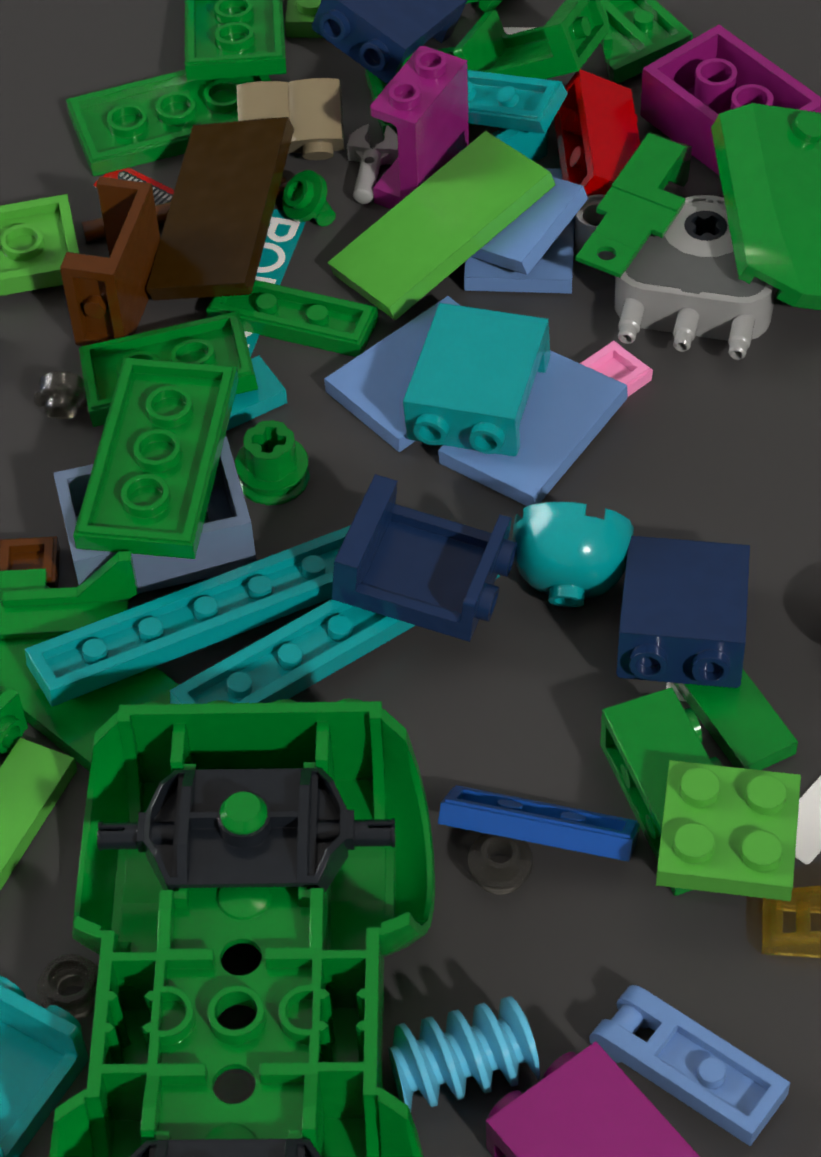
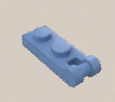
M637 985L628 986L616 1002L617 1013L611 1020H601L589 1036L590 1043L592 1044L596 1041L615 1063H624L748 1146H751L788 1096L790 1082L644 988ZM640 1027H649L655 1031L647 1042L635 1035Z

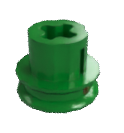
M274 420L261 421L254 427L249 428L243 437L244 446L239 450L235 459V467L243 495L255 503L268 506L285 504L296 499L306 490L310 480L306 450L299 442L295 441L293 431L287 428L283 422Z

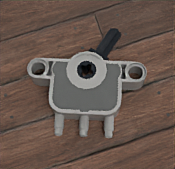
M605 195L588 196V200L575 215V256H577L590 235L604 218V215L596 213V208ZM694 195L687 197L684 207L663 238L651 234L621 278H615L614 302L615 311L620 318L618 338L621 342L625 344L633 343L640 328L673 333V346L680 352L690 349L691 342L695 336L727 340L730 357L740 360L746 356L751 340L758 338L767 331L771 323L778 289L756 277L753 278L750 284L738 278L724 196ZM608 251L598 254L599 258L603 260H611L615 257L613 253Z

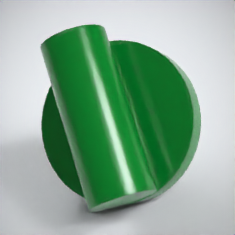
M304 170L296 174L287 183L283 193L282 206L289 218L297 222H306L314 218L319 226L324 227L330 225L336 217L334 210L326 200L327 183L323 176L312 170Z

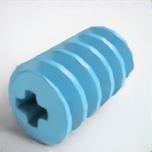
M512 996L501 999L498 1019L486 1003L475 1005L472 1026H470L459 1010L448 1012L445 1033H443L432 1016L421 1019L419 1040L415 1038L405 1023L396 1025L392 1047L388 1048L399 1100L408 1105L410 1112L413 1091L419 1090L430 1107L438 1106L440 1084L444 1083L448 1085L457 1100L465 1099L467 1077L471 1076L474 1077L484 1093L491 1092L493 1071L500 1069L511 1087L518 1085L519 1069L522 1063H527L537 1080L540 1079L539 1058L530 1024L518 1002Z

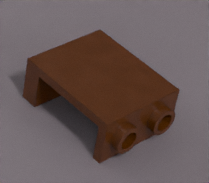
M99 177L97 181L110 258L66 252L60 266L75 345L86 346L136 333L150 298L146 287L160 242L152 183Z

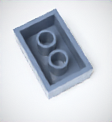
M227 436L224 439L195 559L132 554L138 584L137 594L216 577L256 561L252 523ZM93 464L53 473L78 585L83 583L118 553L76 549L73 534Z

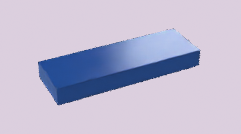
M458 785L453 787L441 801L438 824L627 862L630 861L637 846L640 823H637V820Z

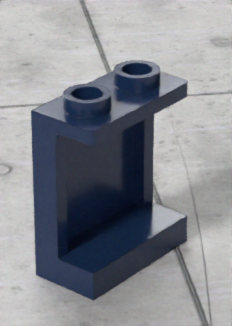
M321 0L312 23V29L388 84L401 69L405 59L432 37L442 44L452 35L467 0Z
M375 474L334 560L332 600L470 642L479 619L489 622L492 617L499 594V587L494 585L497 575L507 577L512 568L518 545L517 542L509 540L512 518L500 514L492 533L400 506L396 504L398 481Z
M631 536L627 552L619 628L617 676L624 679L729 688L740 687L746 643L750 545Z

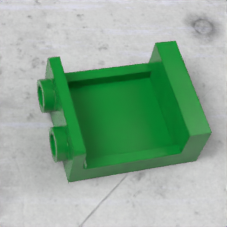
M565 0L545 26L514 34L505 33L497 11L492 10L484 13L454 48L453 54L456 57L467 60L468 70L548 79L579 71L610 31V26L600 0Z

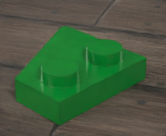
M600 0L610 26V31L601 41L608 78L612 82L618 84L642 73L644 67L693 39V33L656 0Z

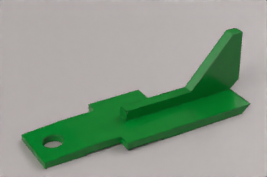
M648 133L597 206L596 213L604 215V218L581 248L575 261L621 278L651 234L663 238L684 207L686 198L665 191L664 188L668 182L682 187L686 185L689 178L692 146L675 142L654 133ZM608 251L613 253L615 257L611 260H603L599 258L598 254Z
M119 551L78 587L46 589V568L0 571V639L57 637L128 610V600L137 595L138 588L131 551Z

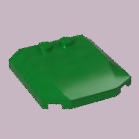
M756 103L719 113L711 126L738 278L748 284L751 283L754 277L778 289L777 299L792 307L821 310V113Z

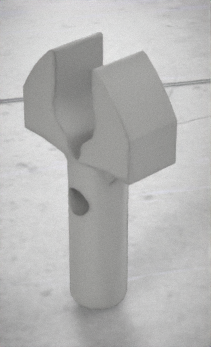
M369 124L360 127L349 135L347 143L348 161L360 162L353 191L354 200L360 204H368L373 200V187L377 183L380 166L383 164L392 165L398 158L397 134L389 126H386L384 140L376 144L375 148H370Z

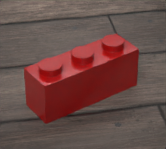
M580 69L565 86L568 94L554 117L562 180L583 185L587 196L606 195L640 145L637 114L635 113L632 90L630 88Z

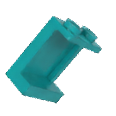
M439 303L403 399L407 437L410 440L420 441L429 445H445L477 450L485 454L517 456L520 448V422L536 373H545L550 360L549 319Z
M0 976V1157H19L89 1061V1056L81 1032L82 1027L74 1016L56 1005H49L47 1009L28 1000L24 992L16 984Z

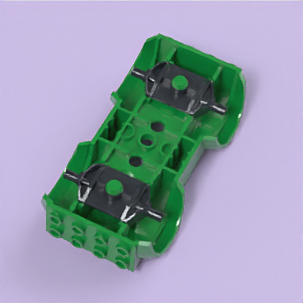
M352 698L342 699L337 702H297L282 699L272 703H232L224 700H215L204 704H167L160 701H149L143 704L119 705L118 712L95 732L72 927V939L100 955L87 1089L77 1093L55 1109L49 1157H424L418 1132L408 1105L382 1089L384 956H389L408 947L423 937L431 927L435 901L434 850L426 794L407 729L385 709H382V701H362ZM244 943L256 947L260 951L262 959L259 966L253 972L246 975H233L222 967V956L231 946ZM231 1006H248L257 1013L252 1023L242 1029L232 1030L218 1023L222 1012ZM231 1069L247 1071L255 1080V1089L251 1096L245 1101L236 1104H229L219 1100L213 1092L216 1079L223 1072Z

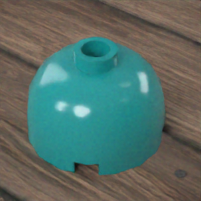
M545 502L524 507L523 518L518 514L515 516L512 541L518 543L514 558L518 571L532 588L541 593L548 594V601L551 604L561 607L583 606L585 598L597 597L615 587L625 572L628 546L634 531L630 519L606 508L604 519L586 516L587 504L576 502Z

